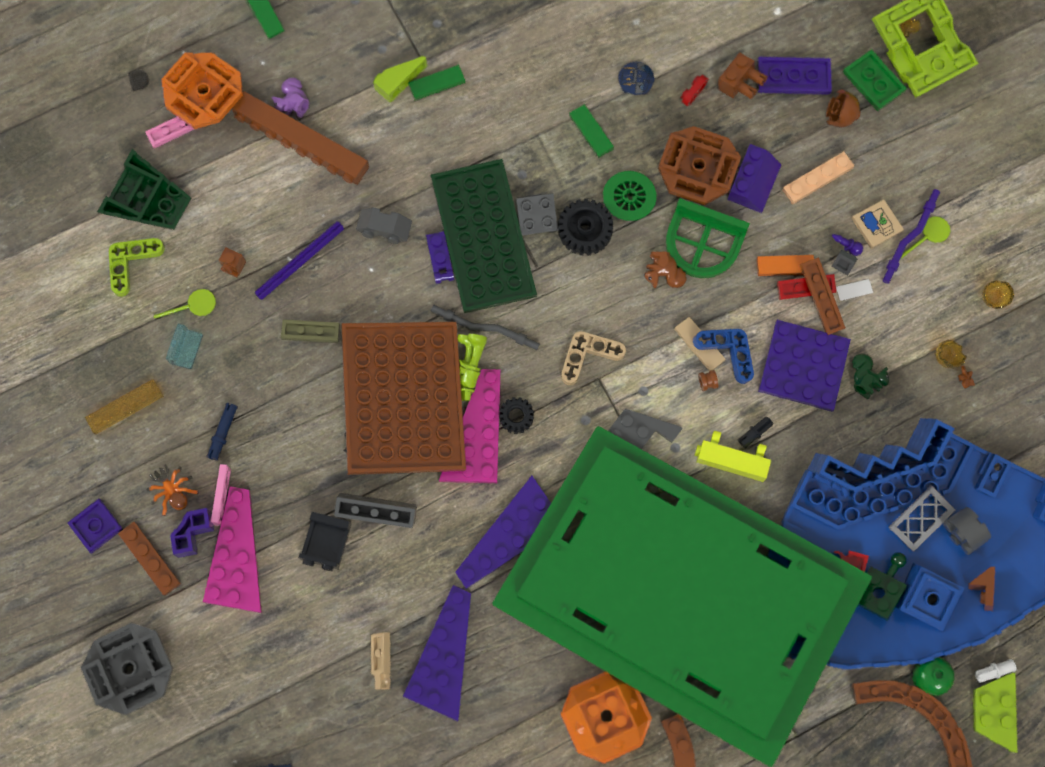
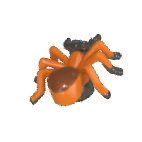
M166 464L164 465L166 472L163 468H159L161 474L157 471L154 472L157 479L152 474L149 475L153 481L163 483V486L152 485L146 488L147 491L165 489L163 492L156 494L154 500L151 501V504L154 505L159 497L165 495L162 503L163 516H166L168 500L174 509L183 510L188 504L183 491L199 494L197 490L178 487L183 481L191 480L192 476L182 477L173 484L176 474L182 470L181 466L173 471L171 481L168 480L169 468Z

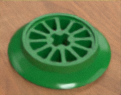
M623 171L615 174L607 181L603 190V201L608 211L615 217L626 221H635L647 216L653 210L657 199L656 189L652 181L636 171ZM631 184L636 185L634 189L631 188ZM627 194L633 196L632 200H629ZM625 205H628V210L623 209ZM630 205H632L633 211H630Z

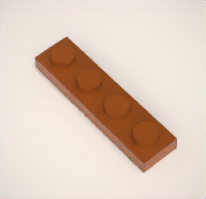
M819 257L800 264L825 332L830 335L845 329L846 327Z
M136 522L131 523L118 533L164 596L181 584Z

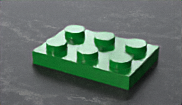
M872 49L843 70L844 75L877 112L907 90Z

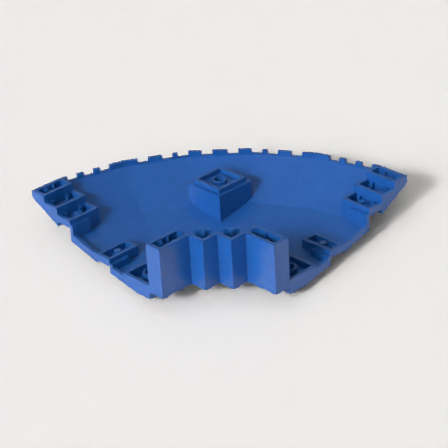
M920 418L906 448L885 444L879 458L874 455L859 453L853 467L829 455L815 453L792 496L781 521V526L840 558V555L834 553V551H840L845 556L848 555V551L868 555L866 573L870 567H873L886 574L891 566V556L896 552L903 553L907 559L906 565L898 568L893 577L906 584L907 589L889 620L887 621L857 606L827 665L840 669H861L862 667L877 668L892 665L923 664L934 660L936 657L947 656L959 652L963 648L986 643L994 635L1001 634L1002 630L1008 626H1013L1025 618V615L1031 611H1036L1045 605V478L953 434L955 428L937 419ZM996 463L1000 466L997 471L994 469ZM931 485L956 510L946 520L965 507H969L979 516L977 518L981 524L984 522L991 534V538L970 555H967L960 544L956 546L950 539L951 532H948L942 523L913 552L888 526ZM930 494L923 503H934V497ZM917 506L909 514V517H920V506ZM923 506V517H934V506ZM937 506V517H940L946 511L943 506ZM906 519L897 526L900 531H906ZM909 519V531H920V519ZM923 520V531H926L934 523V520ZM909 533V540L912 543L920 537V533ZM770 549L766 555L787 568L792 562ZM992 566L995 567L993 611H985V604H981V592L985 591L970 590L969 583ZM877 589L873 595L876 598H882L885 592L882 589ZM930 594H936L937 602L933 605H930L927 601ZM801 635L797 637L787 656L788 658L796 659L806 638Z

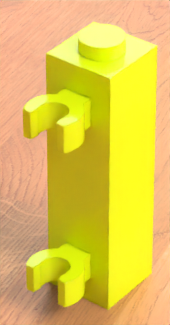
M715 430L712 433L710 442L703 440L701 445H697L694 455L697 456V463L764 482L767 478L771 460L763 458L766 445L759 444L755 455L719 445L721 432Z

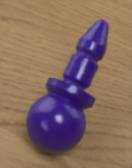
M832 235L834 240L845 246L844 250L849 251L851 255L859 256L862 254L863 245L853 239L848 240L841 235Z

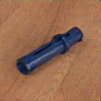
M225 404L226 406L215 435L211 438L212 443L206 455L211 460L218 461L223 445H226L227 441L225 439L238 409V406L234 404Z

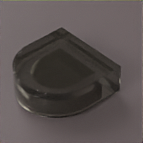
M136 70L128 73L133 91L144 89L149 84V77L146 72Z

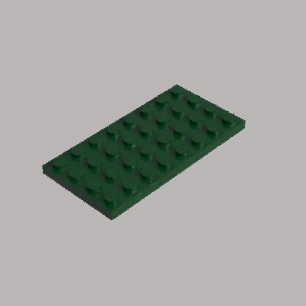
M503 159L431 174L464 314L537 297Z

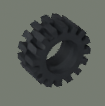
M512 397V400L507 399L506 403L501 405L502 407L499 410L500 423L509 433H524V430H528L530 425L532 426L534 411L532 405L528 404L526 399L522 400L521 397L519 399ZM513 409H520L524 413V418L520 422H513L509 418V413Z

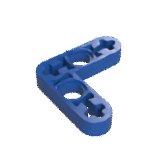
M742 329L700 331L694 336L693 344L699 350L730 349L734 376L737 382L746 384L753 379L754 370L748 338ZM716 335H721L724 338L723 344L716 341ZM737 335L741 340L738 342V339H735L734 336ZM702 337V340H708V341H706V342L703 344V342H702V341H699V339ZM737 352L744 354V361L737 358ZM741 372H744V374H747L748 376L745 378L744 375H741Z

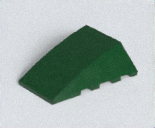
M132 149L124 162L122 175L110 196H105L97 213L175 230L192 198Z

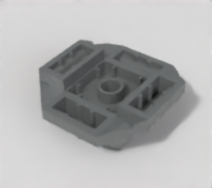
M129 623L94 640L86 659L80 667L95 704L124 715H129L165 697L174 669L158 631L134 623ZM129 664L134 665V671L131 674L126 672Z

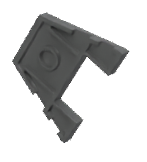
M625 408L608 431L643 449L655 432L672 443L683 428Z

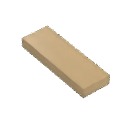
M690 317L674 328L709 371L716 369L725 362L726 359L717 349L699 350L694 346L693 338L701 330ZM702 337L699 339V341H702L703 344H704L706 341H708V340H702Z

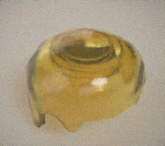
M991 281L984 287L982 298L988 307L1001 309L1011 304L1014 298V289L1008 282Z
M948 339L939 343L935 352L937 362L942 367L950 369L963 365L967 356L962 352L963 346L957 344L954 340Z

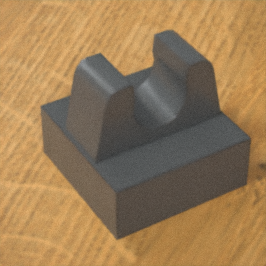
M841 249L831 267L848 276L858 258Z

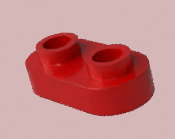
M703 74L701 76L697 75L692 82L693 86L683 92L681 96L683 99L682 103L689 107L705 88L709 78Z

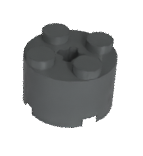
M965 507L943 522L944 527L952 534L950 536L952 542L956 546L960 544L967 555H970L991 538V534L984 522L981 524L977 519L979 516L969 507Z

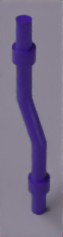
M933 189L929 200L925 202L924 211L917 227L899 242L892 260H889L887 264V271L882 280L884 283H890L894 272H897L899 268V261L906 246L924 230L930 214L936 208L935 203L940 194L939 190Z

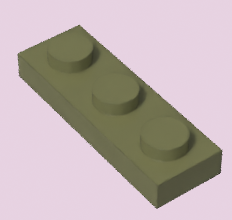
M283 320L281 339L339 343L340 323Z

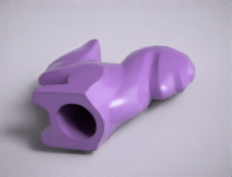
M288 78L282 83V91L286 94L284 98L272 96L275 109L280 112L285 111L288 116L294 110L297 112L298 118H302L309 108V100L304 91L301 90L302 85L297 78Z

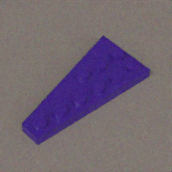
M533 476L528 479L456 570V575L466 589L521 554L545 515L551 502Z
M453 585L403 697L459 722L471 593Z

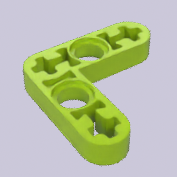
M150 238L118 242L110 246V283L112 291L117 296H126L130 291L128 261L161 256L165 251V247L160 239ZM154 244H157L159 246L156 249L157 251H154L152 249L154 248ZM141 246L142 250L138 254H133V247ZM117 249H120L123 252H119L117 256L115 252H117ZM117 266H124L122 273L116 274L114 272ZM118 279H121L122 285L125 286L122 287L121 291L117 289L120 286Z

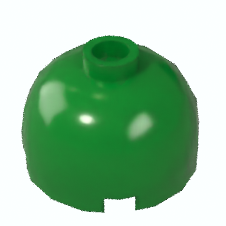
M936 657L932 661L914 665L912 681L915 687L933 697L947 693L953 686L955 680L954 670L946 659Z

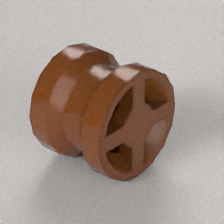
M710 370L709 373L701 372L698 374L702 391H707L708 388H718L715 370Z

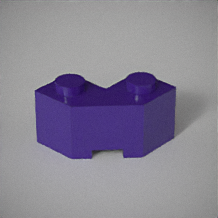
M208 508L189 511L184 515L179 526L170 535L173 555L181 558L198 554L195 535L214 531V525L211 523L212 512Z

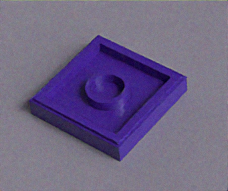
M100 498L67 522L91 554L123 530L122 526Z

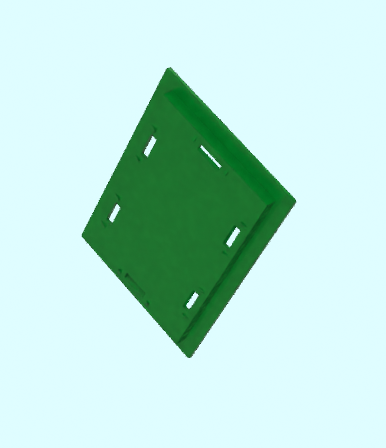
M597 426L492 604L499 610L764 765L773 767L872 577L624 439ZM648 483L678 498L679 501L676 506L646 490ZM579 510L585 516L571 540L567 543L562 540V537ZM761 544L792 561L787 568L758 552L759 545ZM577 609L607 627L602 633L572 616ZM801 635L806 640L791 669H788L783 664L797 637ZM688 674L721 692L716 699L686 682Z

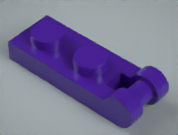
M444 231L426 235L436 284L445 280L454 281ZM446 269L447 273H439L440 270Z

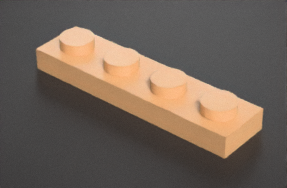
M842 152L786 185L782 190L790 202L794 204L852 170L854 164L846 153Z

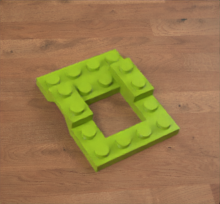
M905 0L872 18L889 50L887 55L903 84H908L915 98L978 64L970 47L962 43L954 31L953 17L944 0ZM926 11L934 25L932 30L940 44L915 56L899 25Z

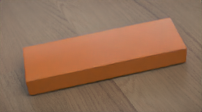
M814 255L758 256V276L803 275L800 264L813 260Z

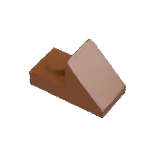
M992 566L969 583L970 590L985 591L981 592V604H985V611H993L995 567Z

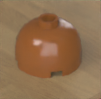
M841 89L836 92L839 94L836 98L832 97L826 111V117H829V121L826 122L838 128L850 126L858 120L861 114L857 97Z

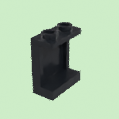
M311 512V523L302 553L299 554L298 558L303 561L302 564L314 567V564L322 565L321 569L327 571L339 570L352 524L347 520Z

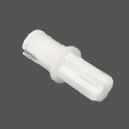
M1012 659L998 664L992 663L989 667L977 670L975 677L978 682H984L993 678L999 679L1002 675L1015 672L1016 665Z

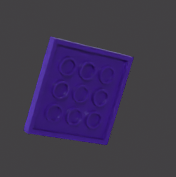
M776 320L758 392L833 412L851 339L833 334L828 335L826 332Z

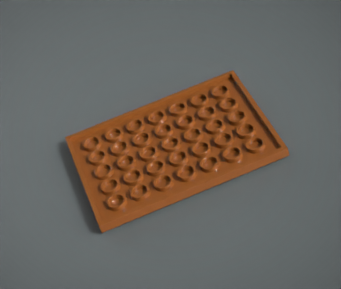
M457 322L342 323L347 475L465 471L466 460Z

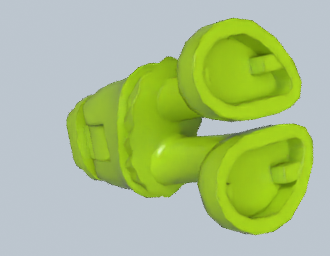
M458 334V342L466 347L464 360H459L462 401H470L471 393H474L477 379L480 375L478 363L487 343V337L477 334Z

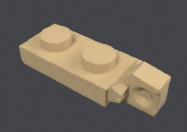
M390 632L371 635V675H374L375 690L390 689Z

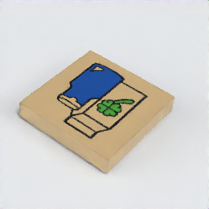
M885 200L876 203L851 218L871 249L904 231Z

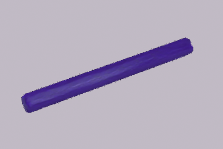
M336 221L255 291V295L260 300H263L344 230L343 225Z

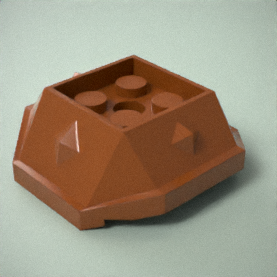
M692 126L670 134L658 169L669 194L706 205L729 192L741 156L729 138ZM700 165L702 169H696L694 166Z

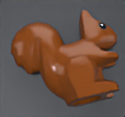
M651 252L650 258L654 260V264H647L646 268L651 271H647L644 274L645 279L656 288L659 277L666 276L667 284L670 287H682L687 280L686 273L683 272L682 268H677L676 261L670 256V253Z

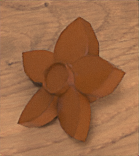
M962 366V374L958 375L959 381H962V386L964 389L969 386H975L974 380L971 378L973 372H967L965 366Z

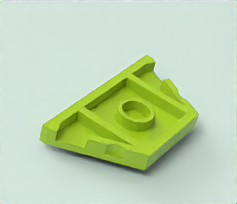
M1016 673L1007 674L973 690L974 731L989 738L990 741L1005 747L1011 753H1017Z

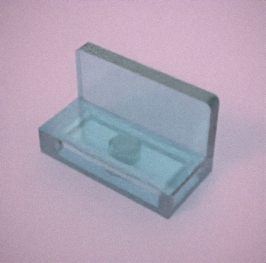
M177 324L166 356L169 364L192 369L203 338L202 333L188 330L185 325Z

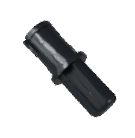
M764 417L754 427L750 426V430L737 439L738 442L746 449L757 438L760 439L761 435L773 426V422L769 417Z

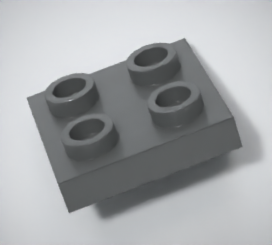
M553 193L516 198L522 236L558 231Z

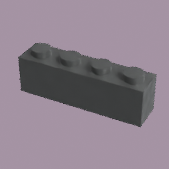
M340 493L336 499L334 517L413 528L417 504Z

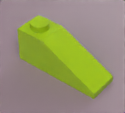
M422 56L385 69L382 73L377 74L373 81L375 91L391 103L409 85V82L413 81L427 68L426 57Z

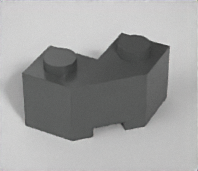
M378 208L361 209L356 230L361 232L362 236L366 238L383 236L392 244L407 241L412 220L396 212H391V215L381 213V210Z

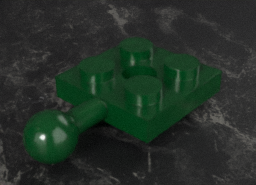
M896 552L891 556V566L886 574L873 567L869 568L867 574L871 575L872 579L858 606L887 621L907 589L906 584L893 578L898 568L904 567L907 562L906 556L901 552ZM882 589L885 595L882 598H876L873 595L874 591Z

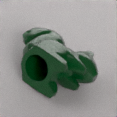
M864 353L857 354L852 361L853 368L856 369L854 389L861 396L869 399L870 394H874L872 389L880 392L883 386L889 384L888 368L885 367L877 374L872 371L874 365L872 357Z

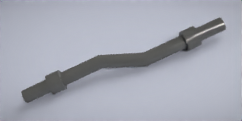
M433 305L431 308V312L444 317V320L457 322V324L469 330L498 332L515 340L521 346L524 344L535 350H538L540 343L527 338V335L523 333L518 334L499 324L472 323L455 315V312L449 309L444 310L436 305Z

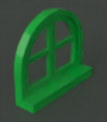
M679 198L667 231L666 250L676 261L677 268H682L683 272L695 278L716 277L726 272L736 261L750 223ZM682 218L705 226L699 243L676 235ZM711 229L735 236L729 254L706 246ZM675 240L697 247L691 264L687 263L680 256ZM703 250L725 257L716 266L708 268L697 267Z

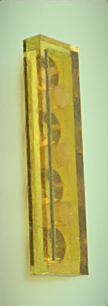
M152 379L89 414L85 419L93 434L96 435L164 396L155 380Z

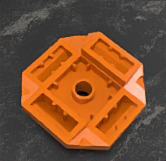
M184 53L161 79L166 109L194 129L220 123L243 96L241 73L213 53Z
M603 672L570 687L561 712V717L577 753L604 764L641 747L652 720L640 691L607 672ZM603 711H609L612 714L610 722H604L601 719Z

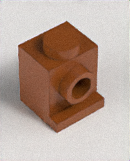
M225 247L219 258V262L222 265L220 270L236 278L239 277L246 264L242 254Z

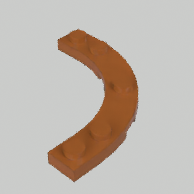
M879 680L852 684L855 705L886 701L899 703L914 709L923 715L940 735L946 749L949 767H972L968 745L961 728L958 727L947 708L935 697L915 686L897 681Z
M677 714L661 721L672 748L674 767H695L693 745L681 715Z

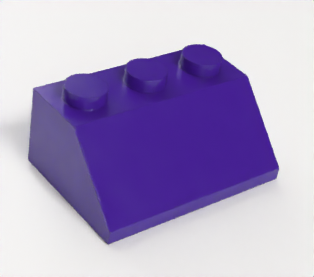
M750 144L727 200L762 213L781 164L767 150Z

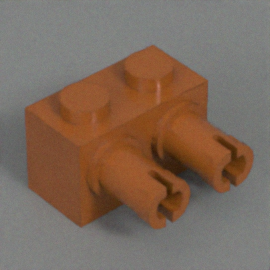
M739 52L720 76L718 90L731 98H734L739 92L752 100L753 96L757 93V89L746 84L747 80L750 79L763 86L768 76L755 69L754 60Z

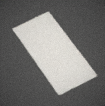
M869 279L836 287L840 301L873 293Z

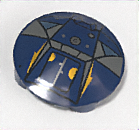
M630 62L624 65L618 76L621 90L632 95L647 94L654 84L652 69L642 62Z

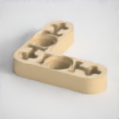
M582 331L576 332L572 337L561 379L566 385H573L577 382L586 352L619 361L624 358L626 348L622 343ZM583 337L585 342H582L579 350L577 349L578 341L576 339ZM596 342H602L604 349L597 351L593 345ZM609 344L610 349L615 350L616 347L620 348V352L622 353L614 355V351L609 350L608 353L605 352L607 350V345ZM578 354L581 360L578 363H573L570 360V356ZM570 367H573L574 377L568 380L565 374H569Z

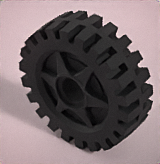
M579 199L576 200V203L571 202L569 206L564 208L558 222V233L562 244L566 245V249H571L572 253L576 254L578 252L582 256L584 254L589 256L592 253L597 254L599 250L602 251L609 244L613 234L611 213H608L606 207H602V203L599 202L597 204L596 200L593 199L591 202L588 199H584V201ZM588 225L590 229L584 230L581 226Z

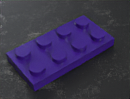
M758 57V71L768 76L763 86L758 84V93L830 95L832 92L831 58Z

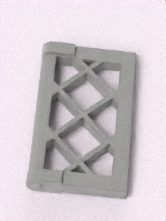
M930 485L888 527L914 552L956 510ZM930 494L934 497V503H923ZM917 506H920V517H909V514ZM923 506H934V517H923ZM937 506H943L946 509L940 517H937ZM906 519V531H900L897 526ZM909 519H920V531H909ZM923 520H934V523L926 531H923ZM909 533H920V537L912 543L909 540Z

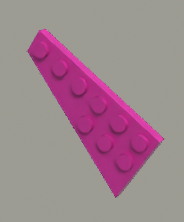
M481 369L475 391L472 393L464 413L463 429L466 470L442 472L439 482L497 484L501 369Z

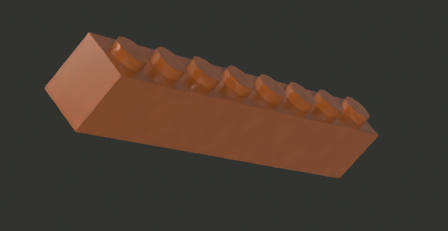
M245 91L232 108L234 117L239 122L250 124V127L255 131L260 130L271 140L276 139L280 141L285 148L296 150V153L301 157L306 156L317 166L322 165L326 167L331 174L342 176L343 180L347 183L358 185L369 169L368 160Z

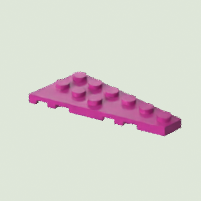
M230 486L203 602L262 613L251 493L248 489Z

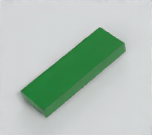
M456 65L411 81L408 84L416 101L464 84L466 81L460 66Z
M585 104L569 113L570 118L598 158L614 150L613 144Z

